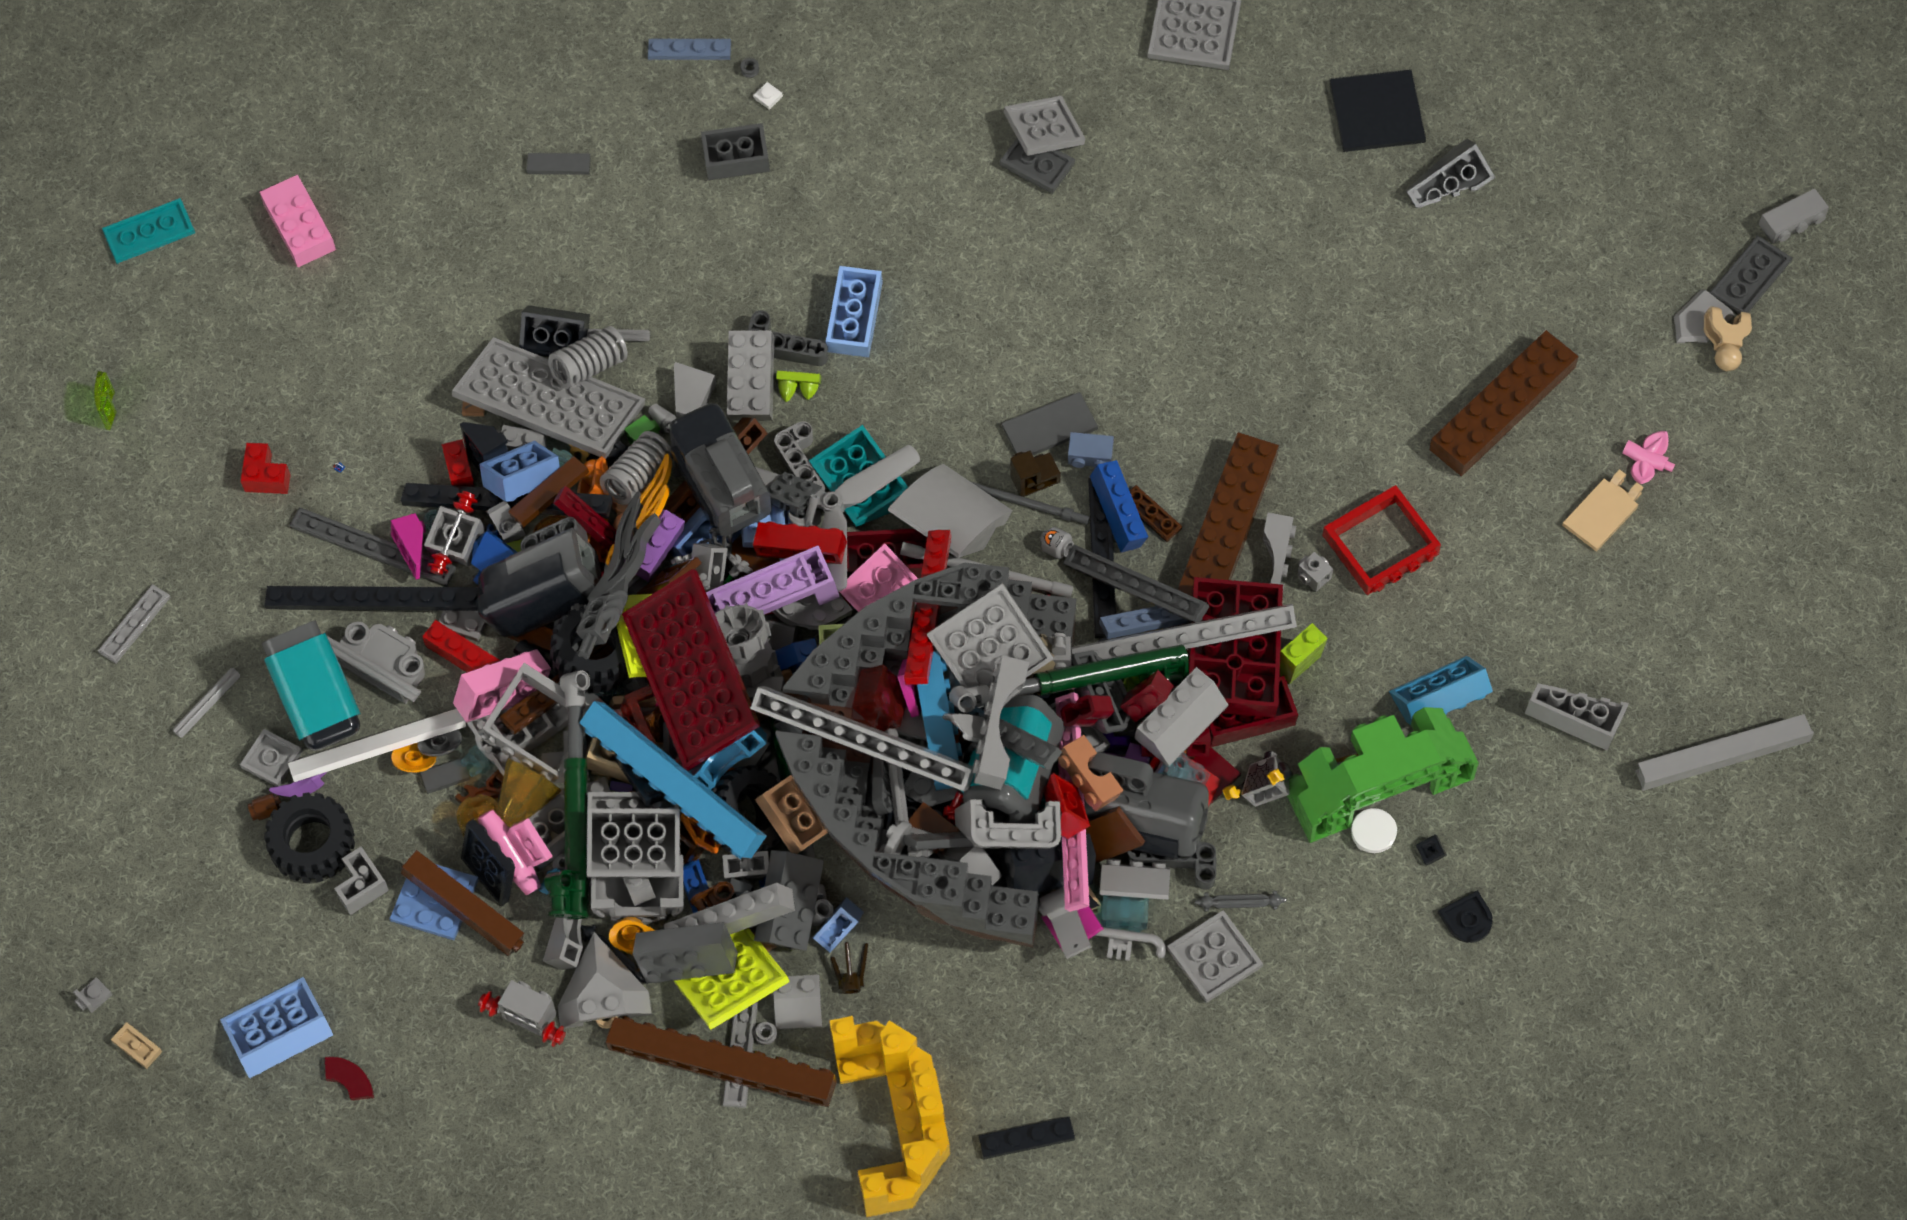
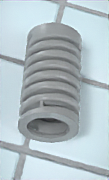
M607 326L594 334L582 338L580 341H576L561 350L551 353L548 358L549 368L556 382L561 387L568 389L586 380V378L589 379L593 375H597L599 372H603L613 365L615 366L627 359V347L621 334L614 327Z
M651 431L643 432L600 477L602 490L606 495H611L614 502L628 505L638 491L641 492L654 478L664 456L668 453L672 458L671 447L657 433Z

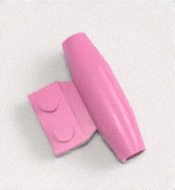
M493 809L478 817L479 825L481 824L485 827L488 836L500 845L504 855L513 860L515 864L513 882L525 895H529L541 887L534 866L548 861L552 854L529 818L509 828Z

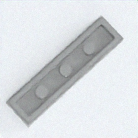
M152 584L99 648L98 653L116 664L171 598L170 595Z

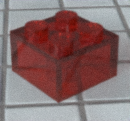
M884 665L861 670L852 708L873 728L880 731L900 727L906 701L898 678Z

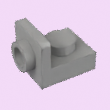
M97 977L80 992L77 989L73 991L76 996L74 1002L83 1011L87 1008L91 1013L113 995Z

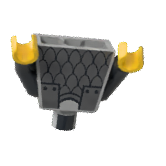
M1267 751L1264 753L1263 760L1249 766L1247 776L1241 785L1236 787L1235 785H1229L1222 791L1226 800L1231 798L1237 799L1243 796L1256 807L1289 795V779L1293 777V772L1287 763L1277 758L1275 752Z

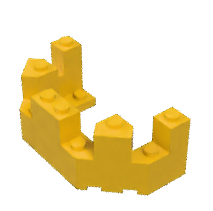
M853 1016L830 1020L832 1042L841 1084L887 1076L903 1156L902 1162L858 1170L866 1217L911 1209L950 1155L944 1109L932 1057L917 1047V1037L890 1020L885 1026L878 1021L854 1025Z

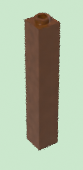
M416 850L402 866L401 874L507 956L513 951L517 953L523 946V931Z

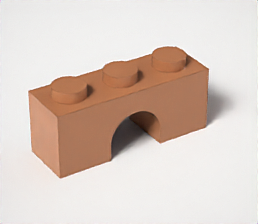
M1085 735L1061 749L1062 753L1058 757L1060 766L1068 772L1073 784L1080 789L1087 804L1092 806L1095 812L1116 800L1124 791L1111 772L1104 776H1096L1089 770L1088 763L1095 757L1097 752Z

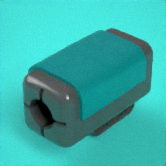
M1034 695L1014 696L1002 708L1000 713V719L1059 748L1065 726L1061 718L1042 698ZM1004 747L1010 762L1007 777L1001 790L974 783V774L969 790L962 791L963 801L966 803L970 799L982 800V807L988 812H993L994 823L1033 824L1049 777L1053 773L1056 775L1058 773V759L1048 771ZM976 750L972 752L968 763L971 766L974 765L975 760L979 759V754L976 753Z

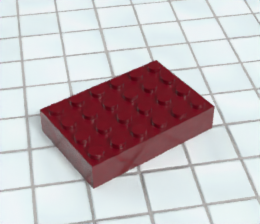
M1194 577L1191 596L1209 605L1201 620L1202 622L1282 606L1283 584ZM1281 630L1189 648V674L1197 667L1214 681L1228 703V707L1222 713L1275 718L1279 697Z

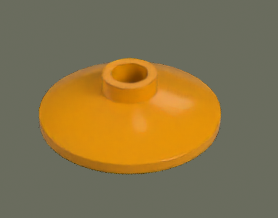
M417 742L393 750L391 760L396 768L405 772L416 773L431 768L436 762V756L422 754L418 749Z

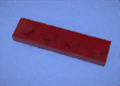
M566 485L561 488L553 503L566 515L573 517L592 538L609 551L611 546L615 545L617 530Z

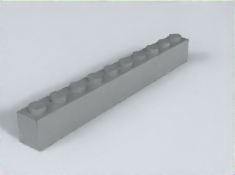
M766 686L757 688L750 708L752 710L959 790L966 791L970 788L974 773H972L973 766Z

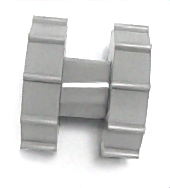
M748 603L730 607L725 605V608L716 612L715 616L744 686H752L754 688L756 684L762 682L767 677L771 678L774 665L778 664L776 652L772 649L770 638H768V636H771L769 623L765 620L763 609L757 610L754 607L748 606Z

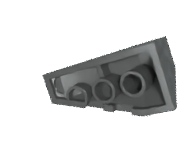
M1466 139L1445 154L1414 182L1406 192L1414 206L1420 208L1441 201L1442 196L1452 194L1455 197L1460 195L1459 191L1468 188L1471 191L1478 190L1493 180L1495 176L1478 146L1471 140Z

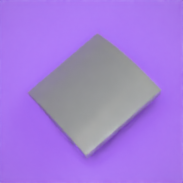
M945 464L939 465L922 475L888 509L889 512L926 537L928 536V531L950 530L952 537L949 553L957 558L983 550L995 529L1005 525L1013 511Z
M588 792L587 877H680L679 805L677 803L676 805L664 799L645 807L636 792Z

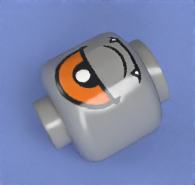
M1057 527L1044 531L1040 537L1042 551L1057 559H1061L1064 556L1067 557L1074 545L1072 536Z

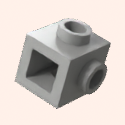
M1315 552L1309 557L1307 555L1304 556L1298 563L1297 575L1300 581L1305 585H1309L1316 592L1332 579L1333 568L1329 565L1326 558L1319 556Z

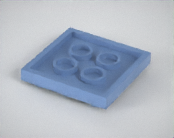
M437 865L469 891L474 892L478 882L477 876ZM407 878L390 917L391 922L451 940H455L462 920Z

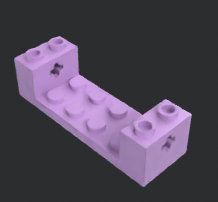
M819 546L810 548L706 592L714 613L724 609L725 605L730 607L748 603V606L754 607L757 610L763 609L764 615L812 594L815 595L819 606L840 597Z

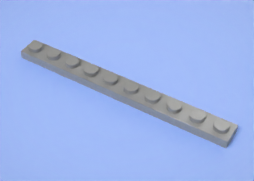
M1293 604L1074 646L1071 647L1072 655L1093 650L1098 654V657L1105 660L1180 644L1188 649L1295 628L1297 624Z

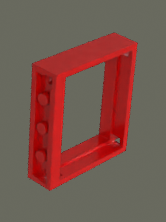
M1396 485L1324 526L1322 534L1366 595L1376 591L1380 592L1387 583L1399 581L1404 573L1408 571L1412 573L1419 569L1423 562L1433 561V558L1439 555L1441 543ZM1396 502L1427 543V546L1370 579L1339 535Z

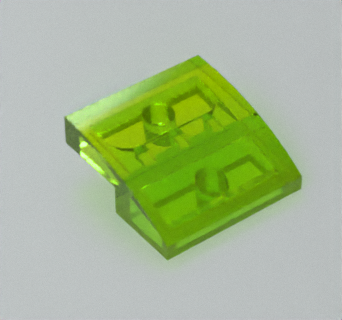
M98 371L94 387L95 405L106 430H111L117 413L112 403L115 391L107 373Z

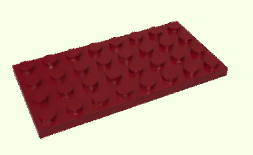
M689 570L622 613L685 770L694 768L761 726L755 710L750 709L752 703L697 570Z

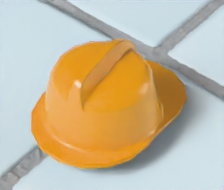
M625 917L618 920L610 929L609 940L613 947L633 955L636 933L656 930L644 925L636 917Z

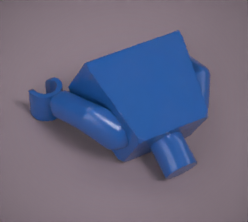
M489 524L487 531L480 535L473 544L471 564L480 570L473 579L477 584L478 577L484 568L517 553L516 550L499 538L500 533L498 530L492 531L494 529L493 524Z

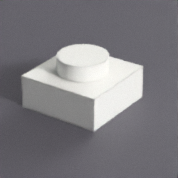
M766 82L753 96L756 101L770 110L783 97V93Z

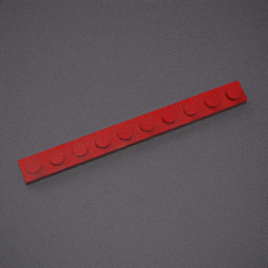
M950 530L928 531L921 578L947 568L952 537ZM916 603L904 675L905 685L928 684L934 645L927 636V633L937 627L941 605Z

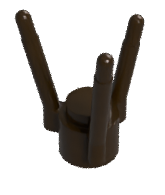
M845 942L847 973L843 974V978L835 957H831V962L838 980V987L842 989V993H859L861 991L860 987H864L863 979L868 943L864 944L858 977L856 972H852L849 943Z

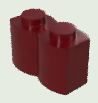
M1085 695L1079 698L1076 703H1068L1060 710L1065 727H1090L1098 719H1106L1114 712L1111 697L1108 695Z

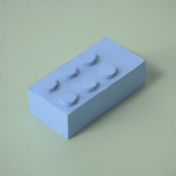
M839 266L826 337L828 352L869 357L882 288L881 271Z

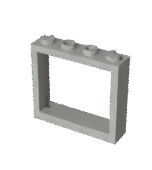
M523 663L478 734L482 736V740L490 745L495 744L500 747L501 752L509 757L514 756L520 760V764L525 768L534 769L540 773L541 778L555 783L564 771V760L568 758V749L556 768L553 769L490 729L520 680H523L565 707V692L561 689L560 685ZM586 702L585 708L583 709V716L591 706ZM583 727V738L586 735V733L584 732L585 727Z

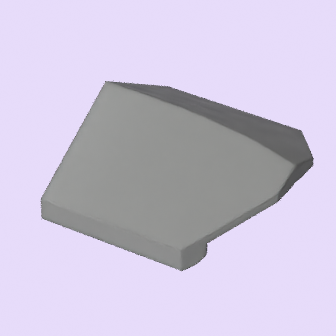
M944 713L942 718L951 721L963 732L964 739L973 742L983 740V734H980V729L985 718L968 714Z

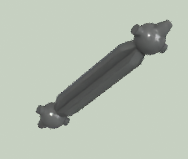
M1273 891V894L1270 896L1265 894L1217 895L1213 898L1209 896V893H1204L1201 899L1195 900V904L1203 907L1204 911H1209V908L1212 906L1216 908L1265 907L1269 904L1273 906V909H1277V906L1286 902L1287 899L1277 894V891Z

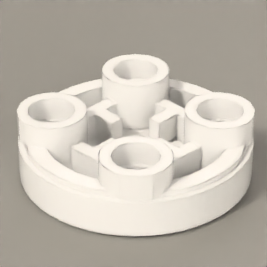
M1376 808L1360 812L1354 818L1351 827V836L1358 849L1369 853H1380L1390 849L1397 835V826L1393 817L1386 811Z

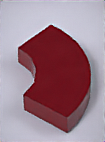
M325 1057L327 1081L343 1085L347 1089L351 1101L374 1098L370 1080L359 1066L343 1058Z

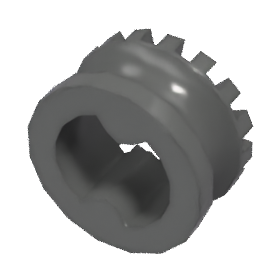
M746 58L741 62L740 66L743 76L748 78L757 76L759 73V63L757 60ZM753 65V70H746V66Z

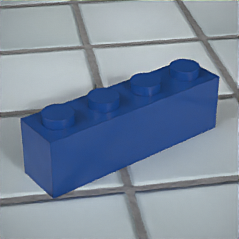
M1117 460L1098 464L1091 473L1090 478L1120 552H1126L1140 548L1148 538V535Z

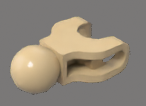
M1710 306L1704 315V332L1714 344L1716 365L1724 371L1735 370L1742 361V354L1739 348L1742 347L1743 339L1752 330L1751 315L1741 312L1734 318L1732 325L1724 320L1720 308Z

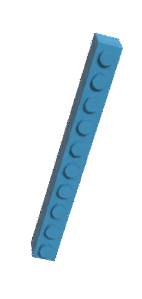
M594 701L579 722L585 727L584 732L593 738L597 737L601 741L600 745L608 751H614L619 761L633 767L632 771L642 778L645 777L649 780L648 784L653 789L661 790L665 793L664 797L666 800L675 805L677 803L682 807L681 812L690 818L694 817L698 821L697 825L705 831H711L714 834L713 838L722 845H728L731 848L730 852L740 859L742 857H753L766 838L763 832L608 705L598 701Z

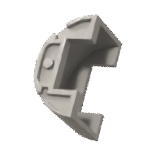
M680 855V877H648L655 898L636 906L632 902L622 877H591V910L601 918L605 917V915L611 916V921L615 922L630 916L640 919L643 923L667 920V915L672 914L674 917L683 910V855Z

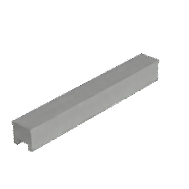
M1805 714L1640 762L1638 763L1639 769L1635 770L1642 786L1641 789L1644 791L1810 742L1814 732L1811 730Z

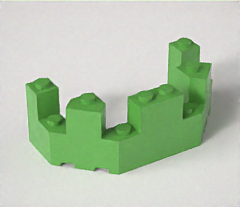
M1423 707L1412 716L1410 725L1414 732L1408 734L1406 738L1394 715L1388 717L1381 716L1373 723L1356 726L1352 730L1350 740L1358 756H1349L1339 765L1329 747H1319L1313 751L1308 757L1298 763L1302 775L1295 774L1289 779L1290 793L1287 795L1309 843L1350 828L1354 811L1431 781L1429 788L1432 794L1435 795L1473 780L1479 762L1464 733L1455 730L1450 718H1447L1442 708Z

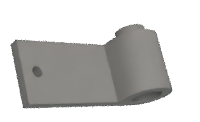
M1064 886L1041 897V903L1038 904V908L1043 916L1047 915L1051 920L1065 958L1069 959L1091 948L1077 910L1072 912L1065 910Z

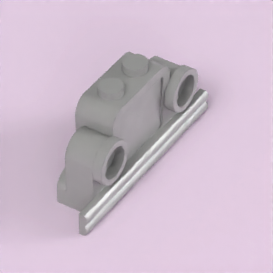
M363 622L349 624L340 642L327 636L338 662L343 668L404 704L409 700L415 702L420 695L421 690L417 689V686L425 676L423 660L418 655L415 646L416 642L412 638L399 635L397 630L389 625L386 627L382 624H375L369 630Z

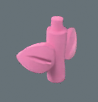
M1658 431L1648 435L1642 447L1628 440L1622 454L1635 460L1631 467V475L1637 483L1644 484L1649 482L1655 475V469L1673 471L1675 464L1669 462L1668 457L1663 456L1669 442L1666 431Z

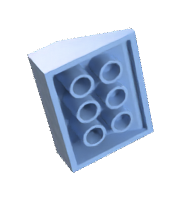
M304 977L220 1019L249 1078L333 1036Z

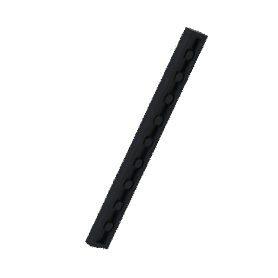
M406 483L400 501L403 506L440 508L441 506L456 509L453 502H458L460 499L457 493L467 491L474 494V499L477 500V503H472L471 508L473 510L487 511L504 500L485 487ZM575 493L602 518H609L613 503L611 495ZM528 494L517 497L514 501H508L507 503L512 508ZM554 503L540 513L568 516Z
M267 586L264 606L266 609L477 611L476 600L480 596L479 587Z

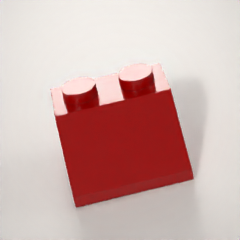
M1055 773L1051 774L1045 788L1044 797L1046 803L1048 801L1060 802L1061 835L1069 839L1088 828L1090 823L1078 788Z

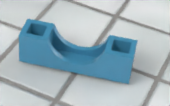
M758 727L688 772L711 790L716 786L724 773L743 758H750L766 745L767 734L761 727Z

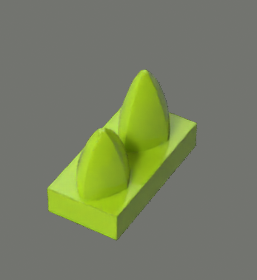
M777 371L776 379L778 380L779 392L785 402H788L794 395L797 382L800 385L801 393L807 400L814 396L819 384H821L820 374Z

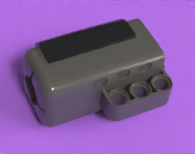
M1097 752L1095 757L1088 763L1089 770L1096 776H1104L1111 772L1124 791L1116 800L1096 812L1092 806L1087 804L1084 797L1087 817L1090 818L1120 806L1145 840L1143 846L1133 850L1177 860L1180 856L1190 857L1194 855L1208 822L1209 792L1207 787L1200 782L1155 773L1153 768L1145 762Z

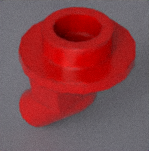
M957 791L950 806L944 807L942 817L951 824H955V809L963 801V793L961 791Z

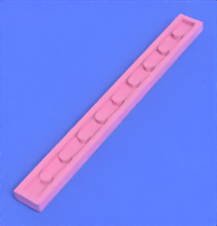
M1075 692L1055 698L1056 714L1061 720L1060 710L1066 704L1076 703L1079 699V695ZM1065 727L1059 745L1060 750L1081 737V727ZM1058 762L1059 777L1074 785L1068 772ZM1078 788V790H1079V792H1080V795H1081V799H1082L1083 805H1084V795L1082 794V792H1081L1080 789ZM1086 829L1069 839L1062 836L1065 910L1069 912L1089 907Z

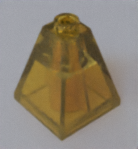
M508 758L497 815L510 828L514 824L533 816L561 792V789L539 773Z

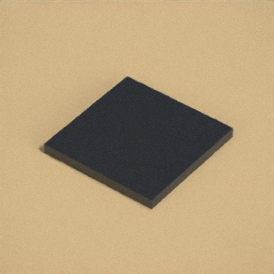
M1412 70L1330 79L1329 83L1343 152L1426 142Z

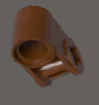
M719 882L713 887L693 896L690 903L699 912L734 899V888L729 882ZM722 892L730 894L727 898L719 897V894Z

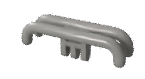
M1103 927L1104 929L1095 935L1110 937L1107 958L1112 959L1113 950H1117L1116 959L1121 960L1122 951H1126L1125 961H1130L1132 941L1154 944L1158 958H1164L1166 955V946L1163 940L1154 934Z

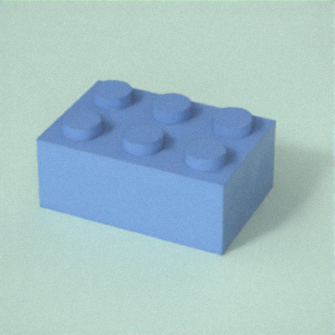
M536 441L480 463L483 487L505 502L514 501L517 497L532 492L560 468L558 456Z

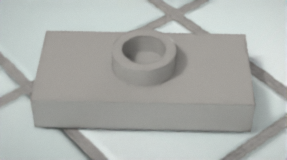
M503 501L487 510L504 542H514L526 534L521 525L510 516L508 511L511 508L508 503Z

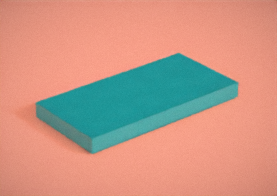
M181 198L102 228L117 264L195 234Z

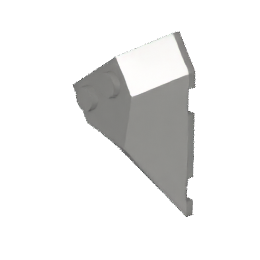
M594 932L558 1004L560 1026L563 1025L564 1029L584 1026L583 1022L623 1015H627L629 1018L652 1015L649 991Z

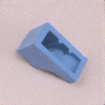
M846 897L816 932L813 939L828 952H831L859 922L863 911Z

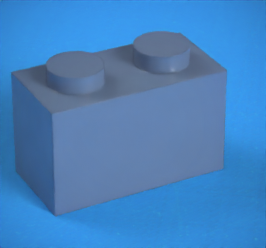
M1071 432L1068 464L1076 468H1083L1084 466L1096 468L1098 464L1111 462L1114 436Z

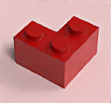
M246 443L241 475L244 491L288 494L291 476L287 464L271 463L272 453L269 445L266 443Z

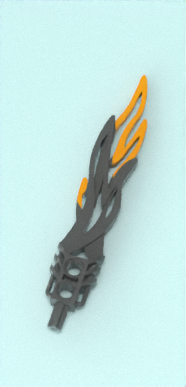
M668 453L664 456L649 486L642 494L638 491L634 495L619 522L615 545L613 544L609 550L604 574L590 595H588L589 603L588 605L584 604L586 609L584 614L580 613L582 619L576 632L583 642L578 651L579 657L589 659L594 645L606 644L611 630L617 625L628 600V584L644 561L647 543L661 523L659 516L669 496L670 489L667 483L671 474L672 458Z

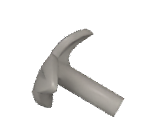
M816 494L810 496L804 518L801 519L789 512V519L798 526L818 527L821 522L820 510L816 511L819 496Z

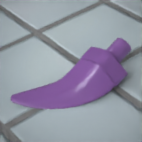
M327 772L291 784L272 787L269 791L285 797L294 795L300 797L303 796L302 793L307 792L311 794L325 784L321 778Z

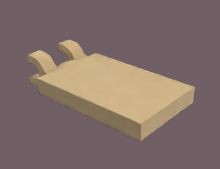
M1620 469L1610 482L1603 479L1562 524L1563 527L1596 552L1637 509L1638 504L1635 501L1642 494L1641 491L1644 488L1636 482L1629 492L1622 489L1620 485L1625 481L1626 474Z

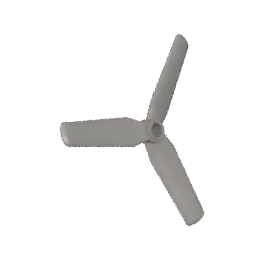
M906 445L847 479L834 492L826 493L820 489L816 493L819 496L817 508L823 509L825 513L821 528L843 530L847 540V521L843 515L845 509L863 502L919 463L920 456L915 448L911 445ZM755 467L766 487L770 486L781 476L780 474ZM809 500L804 504L805 506H808ZM847 544L842 564L826 563L838 592L847 587Z

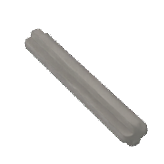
M230 668L175 725L173 732L182 738L240 678L239 672L234 668Z

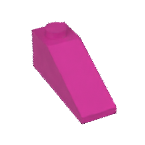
M413 513L391 520V537L414 578L417 580L420 579L423 533H426V528L423 521H419L416 514Z

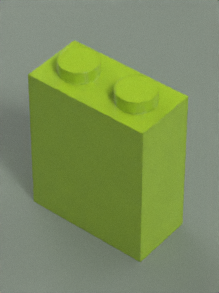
M1313 623L1280 651L1279 675L1285 676L1286 682L1289 684L1316 662L1323 653L1328 638Z

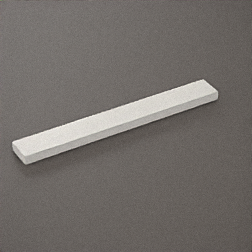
M454 709L290 762L288 766L293 781L297 782L464 728L466 723L459 711Z

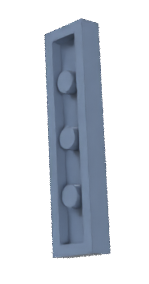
M649 39L648 60H730L731 39Z
M1155 606L1100 617L1099 624L1106 638L1111 639L1187 624L1190 621Z

